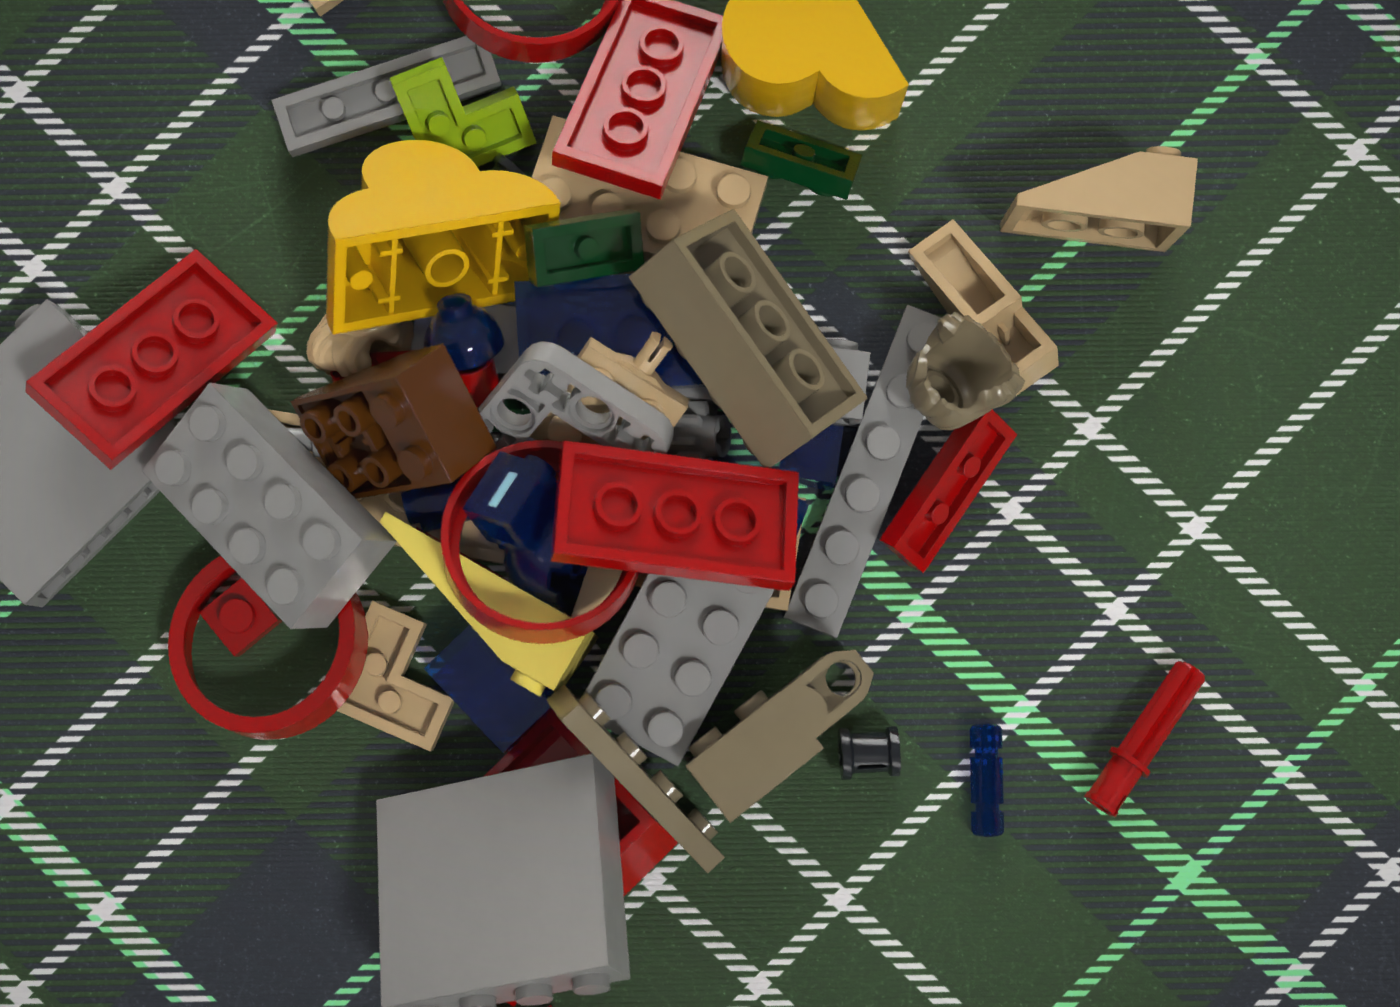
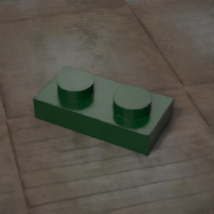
M757 120L745 146L740 165L754 169L758 174L768 176L769 179H784L806 186L815 194L825 197L836 196L847 200L862 154Z
M633 209L524 225L529 283L536 287L636 271L644 264L640 212Z

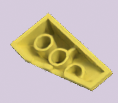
M387 512L381 518L380 523L501 661L515 668L510 680L538 696L542 695L546 687L556 692L563 684H567L598 639V636L593 631L565 642L534 644L512 640L487 629L463 608L454 595L446 576L441 543ZM460 554L461 566L469 586L476 596L489 608L502 615L526 622L550 623L571 619V617Z

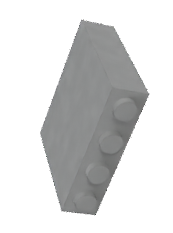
M48 299L41 305L35 304L25 310L15 322L16 329L0 344V581L24 605L42 608L160 492L142 472V469L178 424L173 418L110 470L25 392L26 381L88 333L69 313Z
M593 754L376 800L381 1007H496V1004L515 1000L520 1005H541L551 1002L553 1000V993L573 990L575 994L579 995L601 994L610 990V983L630 979L615 779L613 774Z

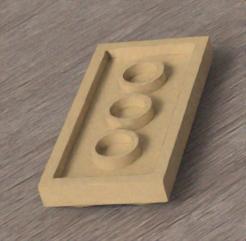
M552 116L532 178L546 185L561 202L559 220L626 209L636 210L641 215L644 260L652 258L673 239L732 209H735L749 231L753 232L767 187L768 176L680 152L663 196L659 200L553 166L552 151L567 119Z

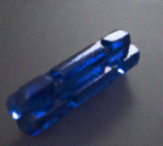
M975 724L970 728V748L975 749V757H970L971 803L976 804V811H971V831L979 837L1001 836L1004 832V812L999 811V804L1004 803L1003 757H998V749H1003L1002 728L997 724Z

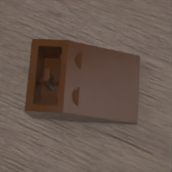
M444 343L406 352L290 401L300 418V426L304 434L313 442L327 470L355 499L452 483L497 448Z

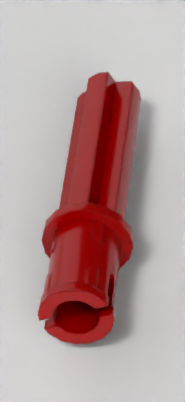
M1178 661L1174 664L1118 748L1111 747L1108 751L1112 756L1090 790L1084 795V798L1089 803L1113 818L1117 816L1118 810L1141 776L1148 778L1151 772L1147 768L1205 682V675L1199 669L1187 662Z

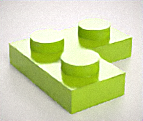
M442 57L389 78L415 140L433 141L451 146L467 155L477 167L491 162L498 153L506 156L537 143L514 86L462 107Z

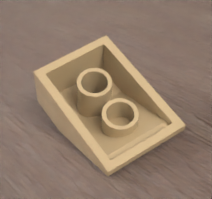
M1155 146L1147 148L1146 152L1139 151L1018 193L1001 220L1000 232L1166 252L1191 227L1198 158L1182 157L1181 151L1176 148Z

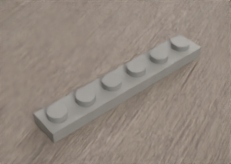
M907 304L790 599L788 611L785 612L784 619L836 639L838 637L924 417L918 410L914 409V405L910 402V395L906 388L907 370L916 353L925 346L928 337L941 317Z

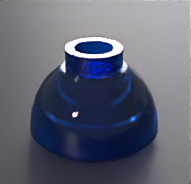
M456 293L445 296L438 301V312L431 318L425 331L424 348L444 343L458 371L482 366L491 361L502 350L505 339L499 324L484 308L474 305L469 295Z

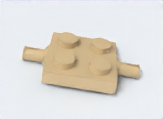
M652 332L637 356L632 357L616 353L590 337L577 357L663 413L670 420L674 428L688 409L689 398L665 384L655 371L668 351L672 349V343L665 336L660 342L661 334ZM569 384L566 391L571 394L574 386ZM581 398L583 405L590 411L601 414L610 411L608 406L598 398ZM551 412L530 435L534 440L560 442L565 440L601 445ZM619 417L616 424L620 426L624 418ZM644 434L640 439L645 440L649 436ZM553 473L546 480V485L552 492L557 487L558 473Z

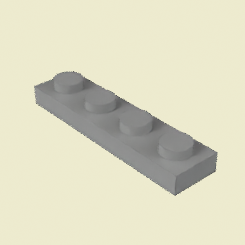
M463 36L273 99L272 103L288 152L292 157H296L406 120L389 78L440 57L445 62L460 102L501 89L503 87L492 54L475 44L467 36Z

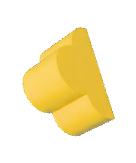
M729 0L725 8L722 20V75L729 92L748 110L764 116L782 117L798 113L814 104L816 109L830 122L846 129L861 131L882 127L898 118L909 84L857 0Z
M403 140L375 149L367 156L363 163L361 190L340 199L333 206L328 217L326 319L332 334L550 295L551 285L536 287L529 283L524 225L559 220L561 202L552 190L536 179L510 171H479L476 164L467 155L442 143L426 140Z

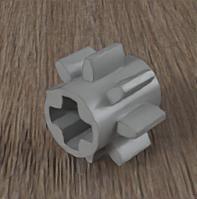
M689 400L688 409L673 428L674 436L667 454L713 460L712 457H725L731 444V426L727 416L717 415V405H709L708 401Z

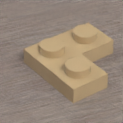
M372 601L365 615L368 629V649L364 668L351 695L337 711L431 752L436 746L456 698L405 677L427 624Z

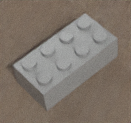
M209 383L142 469L146 477L290 629L327 628L397 542L254 394L246 388Z
M647 574L583 695L588 693L611 718L604 727L618 735L625 732L637 745L679 766L775 589Z

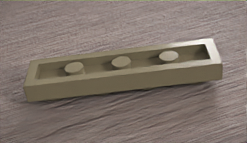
M563 684L546 700L564 725L707 873L725 858L711 841L719 833L696 807L687 814L676 803L684 795L661 770L651 776L640 765L648 757L625 732L615 738L604 727L611 718L588 693L578 700Z

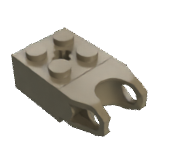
M856 650L834 651L819 658L769 698L761 690L733 711L740 721L724 734H721L717 727L714 726L690 745L688 749L694 757L686 763L687 769L731 823L824 749L817 740V737L865 698L868 694L874 672ZM838 662L849 666L855 678L853 688L844 696L833 693L826 683L827 670L832 664Z

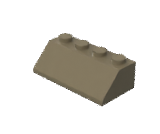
M735 209L673 239L628 277L640 293L643 303L655 314L674 341L677 351L689 362L708 389L711 399L723 410L742 437L745 447L757 458L762 467L771 468L868 399Z

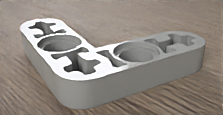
M538 342L529 346L478 408L489 432H492L494 426L501 431L499 438L494 439L497 448L491 453L512 444L525 442L550 412L602 446L667 454L674 436L673 426L663 413L563 347L550 342ZM543 369L550 371V373L547 376L539 372H541ZM569 384L574 386L571 394L566 391ZM581 398H598L608 406L610 411L602 414L590 411L583 405ZM503 399H517L528 406L531 413L526 415L516 414L505 406ZM619 417H622L624 419L621 425L619 426L616 423ZM644 434L649 436L645 440L640 439Z

